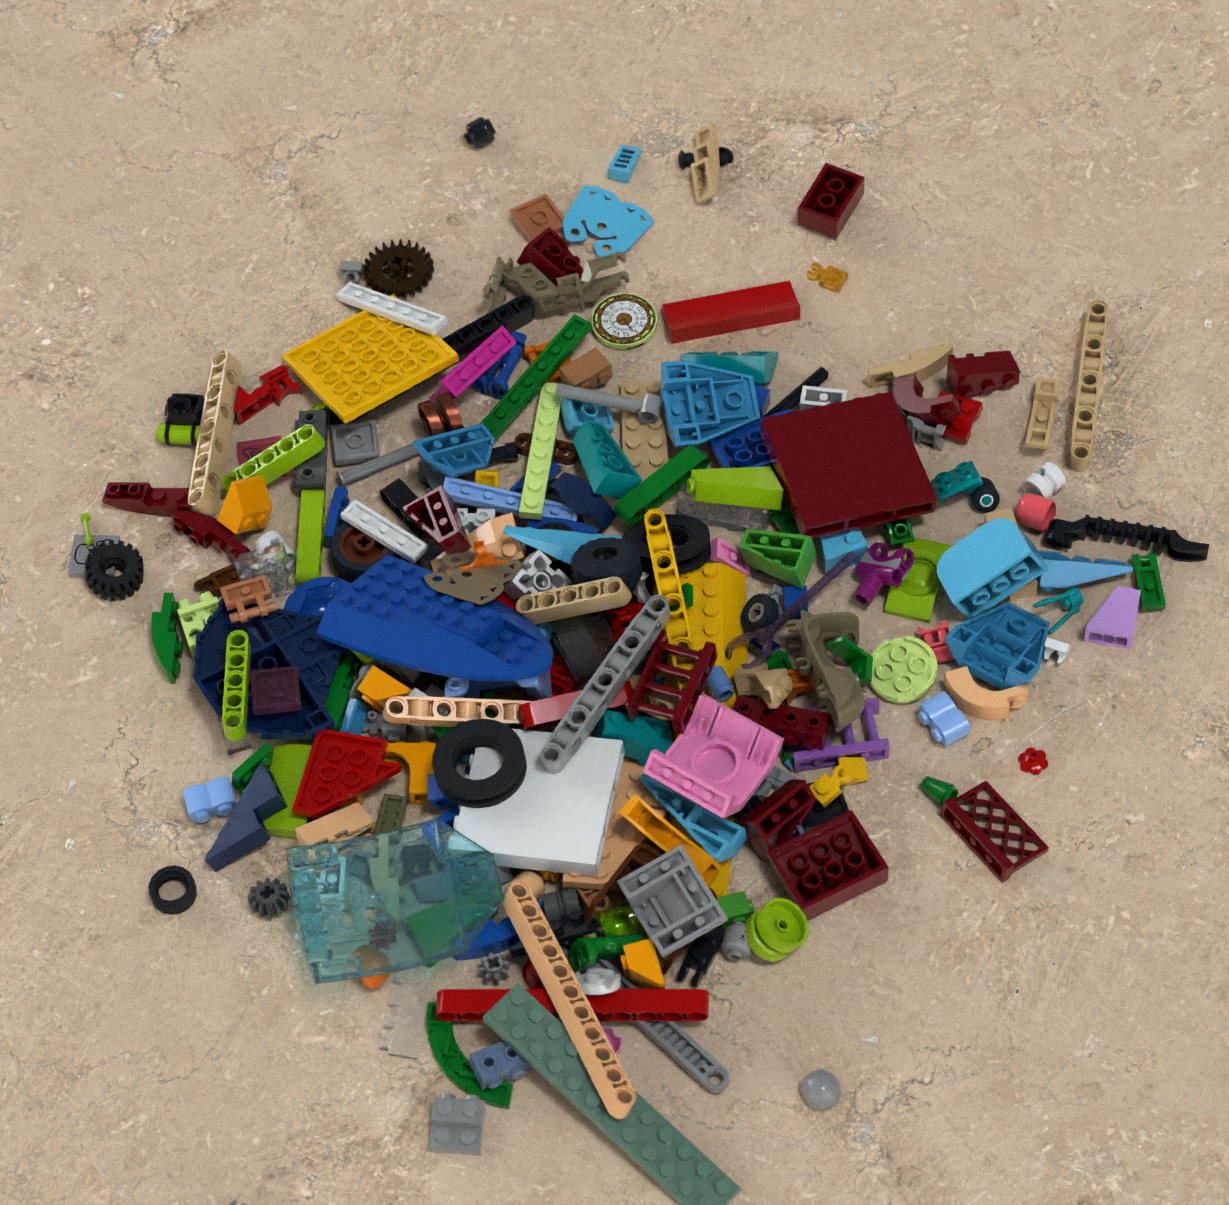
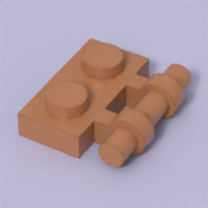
M266 575L220 587L227 611L237 609L236 613L229 614L231 623L238 621L243 623L248 621V618L259 615L261 617L267 616L269 612L277 610L275 602L265 604L264 601L272 598ZM253 603H257L258 605L257 607H253L246 610L244 608V606Z

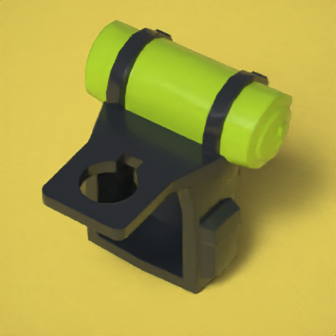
M173 393L171 397H168L165 405V416H167L165 424H160L156 433L159 443L197 446L205 400L203 395Z

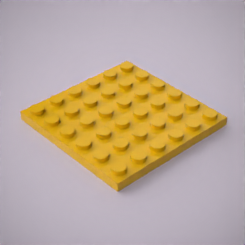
M394 294L390 296L398 299ZM365 310L281 355L283 362L345 424L460 361L458 354L437 334L434 336Z

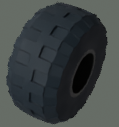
M610 537L588 541L586 544H582L571 558V571L575 585L609 577H619L631 591L642 576L640 553L632 543L624 539Z

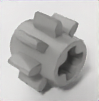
M383 722L382 739L388 740L389 743L407 741V724Z
M490 952L486 959H480L483 967L479 968L480 976L485 975L486 983L491 981L496 982L498 985L503 977L508 978L506 970L510 968L509 961L503 962L502 953L496 955Z

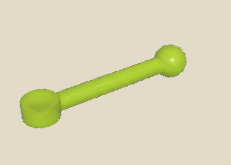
M84 513L81 515V521L84 522L86 533L84 542L87 545H91L94 540L90 535L88 521H90V515Z

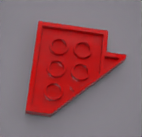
M329 729L316 734L292 808L293 814L317 819L400 773L402 770L401 764L384 761L388 740Z

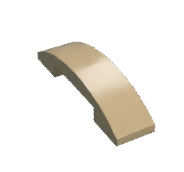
M1037 378L1025 447L1048 450L1060 380Z

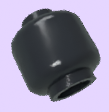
M479 117L468 123L465 127L467 133L464 136L468 144H474L476 148H482L495 139L494 134H496V131L489 118L485 120V118Z

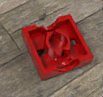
M940 391L938 397L950 395V393ZM954 395L962 407L961 415L940 419V425H944L948 429H945L943 436L940 437L967 444L971 436L973 422L975 418H979L983 410V404L976 400Z

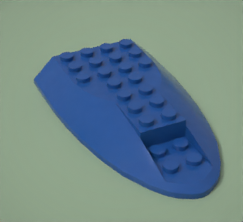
M390 555L383 557L328 602L316 632L318 638L378 660L417 671L475 681H517L530 679L549 671L554 658L553 649L548 639L532 622L497 599L479 605L433 590L424 580V576L434 573L433 571ZM439 576L432 578V580L436 582L441 581L443 579ZM449 578L451 581L450 584L456 583L453 581V579Z

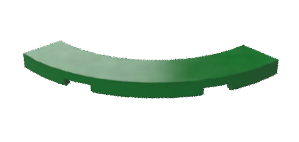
M428 1002L427 1030L429 1042L437 1063L445 1075L466 1094L477 1095L481 1100H485V1104L509 1110L514 1088L513 1083L503 1081L496 1088L490 1089L488 1087L482 1090L471 1069L470 1061L464 1056L456 1043L452 1021L437 1019L435 1017L436 1003Z

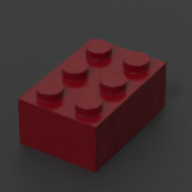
M825 163L798 207V225L837 239L864 195L865 177Z

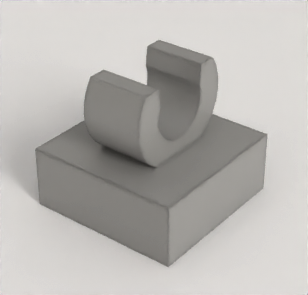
M340 261V270L344 273L343 281L348 283V277L355 275V283L359 284L361 280L359 274H364V264L362 262Z

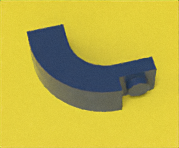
M563 472L558 478L548 482L545 499L562 501L568 504L580 515L585 524L597 528V531H603L617 517L603 496L594 493L591 485L581 478Z

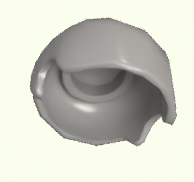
M823 1069L812 1071L801 1082V1093L809 1108L824 1111L833 1108L839 1102L840 1086L832 1073Z

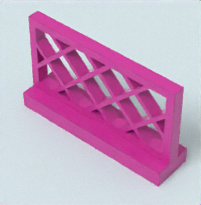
M503 325L499 327L439 381L441 387L429 399L434 403L437 396L449 393L452 399L456 398L517 343Z

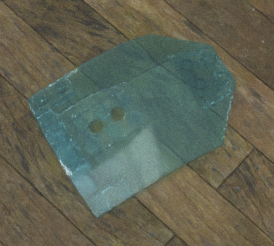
M436 817L432 820L375 835L286 848L293 912L301 949L315 984L397 972L438 962L466 952L504 900L493 854ZM367 909H372L377 913V918L375 920H368L364 917L363 912ZM346 914L353 921L351 923H343L339 917Z

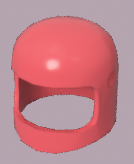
M1027 493L1021 497L1016 506V519L1025 526L1043 532L1048 528L1049 522L1056 515V503L1042 496Z

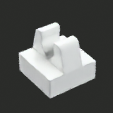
M1047 637L1044 645V658L1049 660L1051 654L1057 651L1059 656L1057 663L1062 664L1070 653L1072 645Z

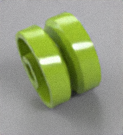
M780 897L768 901L751 915L745 924L749 947L756 955L771 962L781 961L807 940L809 934L808 921L803 911L792 901Z

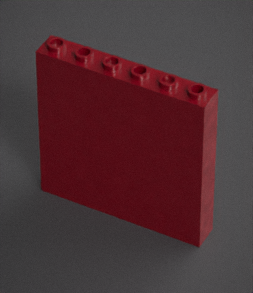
M892 392L877 393L872 396L857 397L848 401L834 402L829 405L814 406L810 409L791 411L786 414L762 418L760 434L801 535L811 536L814 539L929 514L935 511L937 497Z

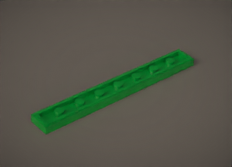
M574 314L483 419L481 423L492 434L495 441L591 331L593 327L590 322Z

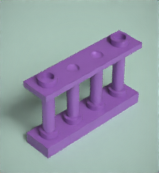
M867 698V702L864 703V710L859 716H864L869 741L855 742L852 724L850 723L843 729L845 745L832 746L830 735L828 734L823 751L817 749L810 750L798 746L799 751L793 752L794 772L835 767L839 765L838 758L865 757L866 762L888 759L890 750L888 738H879L874 715L879 714V698ZM817 707L806 708L808 710L819 712V710H817Z

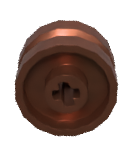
M449 393L437 396L435 405L430 400L419 403L417 406L427 437L464 428L459 411Z

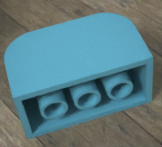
M1005 518L991 520L985 525L978 527L964 539L958 540L954 546L942 554L937 565L938 578L952 603L968 619L983 614L1049 570L1033 542L1013 521Z

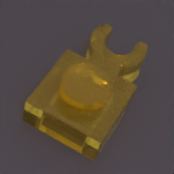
M815 262L812 263V270L816 272L807 271V278L809 280H819V286L836 293L840 292L848 279V272L830 265L823 269L819 263Z

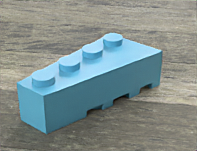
M860 529L817 538L825 576L858 564L859 560L868 550V544Z

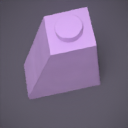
M1118 586L1086 625L1084 642L1131 649L1141 590Z

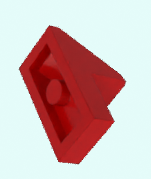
M268 383L256 388L250 395L238 385L234 411L239 425L275 401L272 387Z

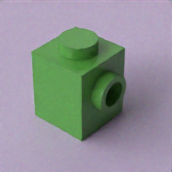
M744 891L717 897L718 904L728 918V921L721 924L723 929H726V927L734 922L746 923L747 919L754 913L752 900H747Z

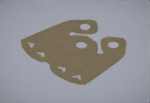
M475 552L448 554L443 556L442 560L444 565L456 567L473 562ZM494 556L496 560L508 559V562L465 570L457 568L451 574L453 581L456 582L455 584H450L451 581L447 573L441 571L425 575L424 580L433 590L480 605L490 602L503 592V583L515 578L521 569V562L519 560ZM457 557L460 558V561L454 563L450 559ZM463 572L472 573L469 577H464L461 574ZM436 576L443 578L438 582L432 580Z

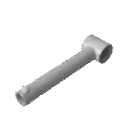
M564 383L557 384L555 396L639 413L638 418L647 424H653L658 421L662 399L655 394H645L642 400L574 387Z

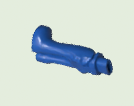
M516 331L510 333L517 343L470 384L474 390L483 395H487L489 391L490 395L497 399L502 398L508 392L509 386L507 382L521 359L522 351L526 347L524 342L527 336ZM503 366L498 376L495 377L498 369Z

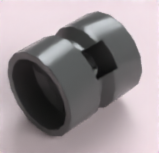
M575 888L565 889L559 896L555 892L541 894L544 914L548 924L558 922L562 918L569 916L573 911L580 910Z

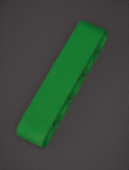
M694 445L687 446L618 500L613 508V512L629 526L644 519L645 514L649 510L658 508L687 485V480L691 477V470L706 469L710 463V458Z

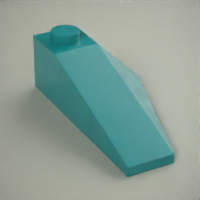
M736 351L722 352L720 355H717V352H686L680 354V359L751 375L754 379V385L763 387L765 383L772 381L778 360V351H750V353H742V355H738Z

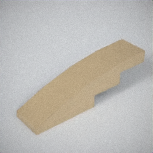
M712 123L695 131L697 146L693 147L695 163L690 165L696 203L698 204L715 197L717 193L720 164L717 126Z

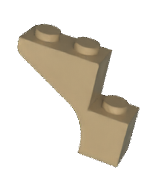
M767 663L740 665L733 673L738 696H760L768 708H778L792 691L793 682L792 678L788 676L787 668L769 670Z

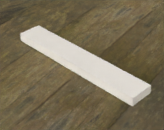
M349 282L336 294L338 301L434 336L449 323L446 316Z

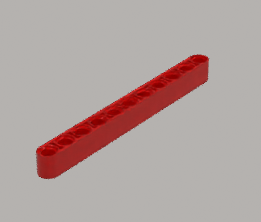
M511 989L439 990L437 992L435 1017L441 1021H483L482 1017ZM525 989L557 1019L560 1018L546 989ZM618 989L602 995L585 994L598 1021H704L709 1018V992L703 989Z

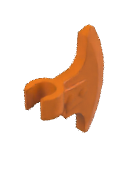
M484 540L474 542V561L470 565L460 566L459 568L465 570L487 567L508 562V559L496 560L493 552H487ZM463 572V573H462L463 575H467V576H471V575H472V573H470V572Z

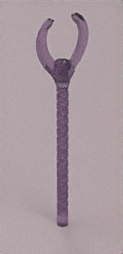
M850 551L836 566L818 580L812 588L807 590L802 597L774 620L772 624L757 631L739 635L730 641L725 650L726 658L731 659L732 651L737 645L755 638L760 645H763L761 653L751 663L741 665L743 669H750L761 665L771 652L773 637L776 631L827 586L833 578L838 576L843 569L850 565L857 558V555Z

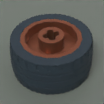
M347 522L340 525L333 534L331 541L333 565L339 577L349 583H353L386 555L401 559L400 555Z

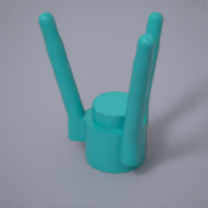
M1077 587L1034 604V607L1037 608L1059 601L1063 609H1070L1048 631L1049 634H1052L1073 614L1080 611L1079 605L1083 604L1084 598Z

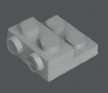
M442 1093L440 1097H434L429 1152L480 1156L486 1113L485 1100H481L477 1095H467L465 1099L455 1098V1095L451 1093Z

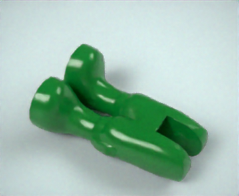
M610 934L603 938H578L577 942H572L570 946V965L575 972L584 971L587 965L596 962L597 956L604 959L620 958L621 955H624V945L644 939L639 934Z

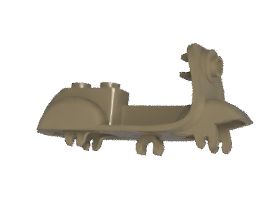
M800 609V619L788 620L786 622L789 632L799 633L800 637L787 638L786 644L789 645V650L800 651L802 657L796 659V666L800 667V675H808L820 700V703L817 704V710L830 714V723L834 732L837 733L860 716L864 710V703L867 702V694L864 688L861 689L857 673H853L851 667L839 669L834 666L827 652L829 650L826 649V643L838 637H845L858 646L859 618L854 613L849 612L813 615L808 611Z

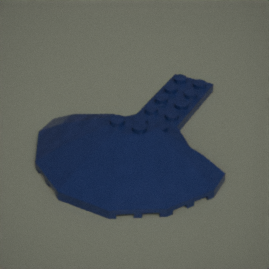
M222 598L214 614L210 615L207 619V624L203 630L196 635L193 672L194 684L216 718L222 722L227 638L234 630H243L248 635L251 649L246 733L260 739H313L316 737V734L323 730L334 728L335 722L326 710L325 705L342 654L350 651V649L317 637L316 632L323 614L320 616L309 614L308 617L298 615L295 611L277 608L276 611L269 612L267 616L261 617L259 615L248 618V621L243 623L240 621L231 623L229 614L236 613L237 609L227 611ZM253 603L244 606V608L246 610L253 607H257L258 605ZM290 671L291 677L292 671H295L293 685L297 696L296 706L287 684L285 672ZM282 672L287 695L286 702L281 709L279 708L282 696L277 678V673ZM266 674H271V685L277 698L276 706L265 684ZM256 675H261L262 689L271 703L268 710L266 701L260 695L262 712H260L256 704Z

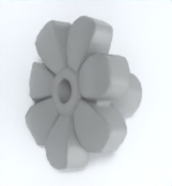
M369 708L362 730L364 734L370 731L371 736H376L378 730L382 733L383 722L388 723L383 717V710L378 712L377 710L372 711Z

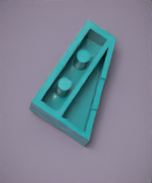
M606 710L593 728L594 737L623 740L625 755L639 760L638 764L644 767L652 750L656 749L665 754L673 744L670 721L637 716L635 721H632L629 718V714Z

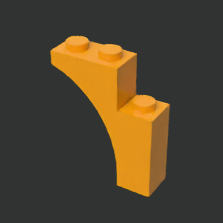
M635 793L619 811L637 831L657 845L664 853L682 845L707 886L723 868L713 857L678 831Z

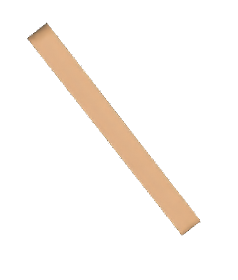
M515 880L511 882L502 902L607 1111L614 1118L623 1119L627 1117L636 1101V1092L530 887L523 881Z

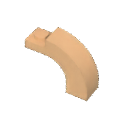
M967 666L944 673V687L948 696L959 709L976 718L986 720L1009 718V709L1020 708L1028 702L1029 690L1026 684L1001 691H989L981 688L974 682Z

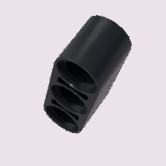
M396 479L379 491L384 503L416 536L424 533L402 508L418 499V497L401 479Z

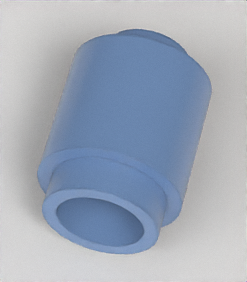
M713 666L705 685L714 699L718 702H723L734 694L733 684L723 667Z

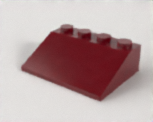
M852 810L766 851L788 900L798 905L807 920L888 881L889 867Z

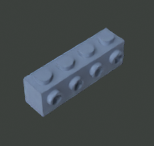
M504 1040L470 1054V1066L482 1090L488 1087L490 1089L496 1088L503 1081L510 1078L518 1079L525 1075L526 1072L534 1069Z

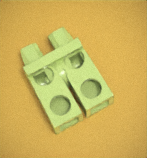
M210 591L201 593L199 596L200 602L192 604L190 599L187 598L178 602L179 609H177L192 659H194L196 652V635L203 630L209 616L213 615L218 608L217 596L213 597Z

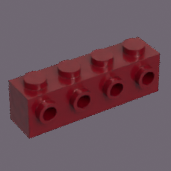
M738 695L732 710L784 738L783 744L802 746L811 750L823 751L830 731V714L783 704H780L778 708H768L763 700Z

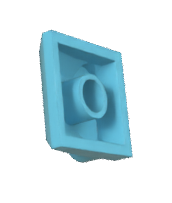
M561 398V412L565 428L572 436L576 435L586 419L603 423L608 431L615 429L610 407Z

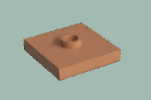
M543 194L510 209L511 217L530 242L548 227L557 234L564 231L562 224L564 216L547 194Z

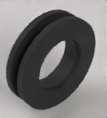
M665 514L672 542L684 543L673 548L679 575L701 567L708 561L711 555L710 531L707 525L694 517ZM644 519L628 527L623 533L622 539L632 543L639 551L642 571L648 573L649 576H655L646 537V526ZM654 520L650 524L656 526L659 525L661 521ZM664 562L659 567L667 568L670 566V563Z
M491 719L468 720L452 727L440 738L432 757L435 778L441 792L455 804L468 808H487L504 802L520 788L527 770L524 748L519 736L509 726ZM477 747L496 749L504 757L501 768L494 775L485 779H467L456 771L458 759L465 752Z

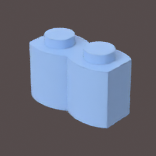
M942 691L919 704L918 717L923 725H928L932 729L931 733L936 742H941L947 747L970 734L969 722L962 712L956 708L946 692Z
M229 777L216 778L206 784H197L182 790L191 822L204 823L213 816H228L237 804Z

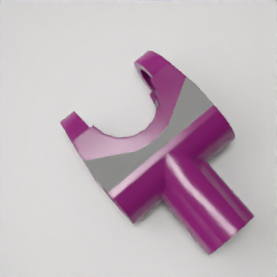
M878 542L871 545L856 566V576L862 581L853 593L854 599L862 605L869 606L883 585L899 586L913 565V551L902 547L888 557L887 545ZM880 548V549H881V553H880V556L878 557V555H877L878 552H877V551H878V549ZM907 554V559L904 563V555Z

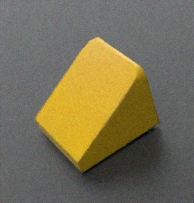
M865 757L838 758L839 765H842L844 768L841 777H845L848 773L852 776L851 782L847 785L869 780Z

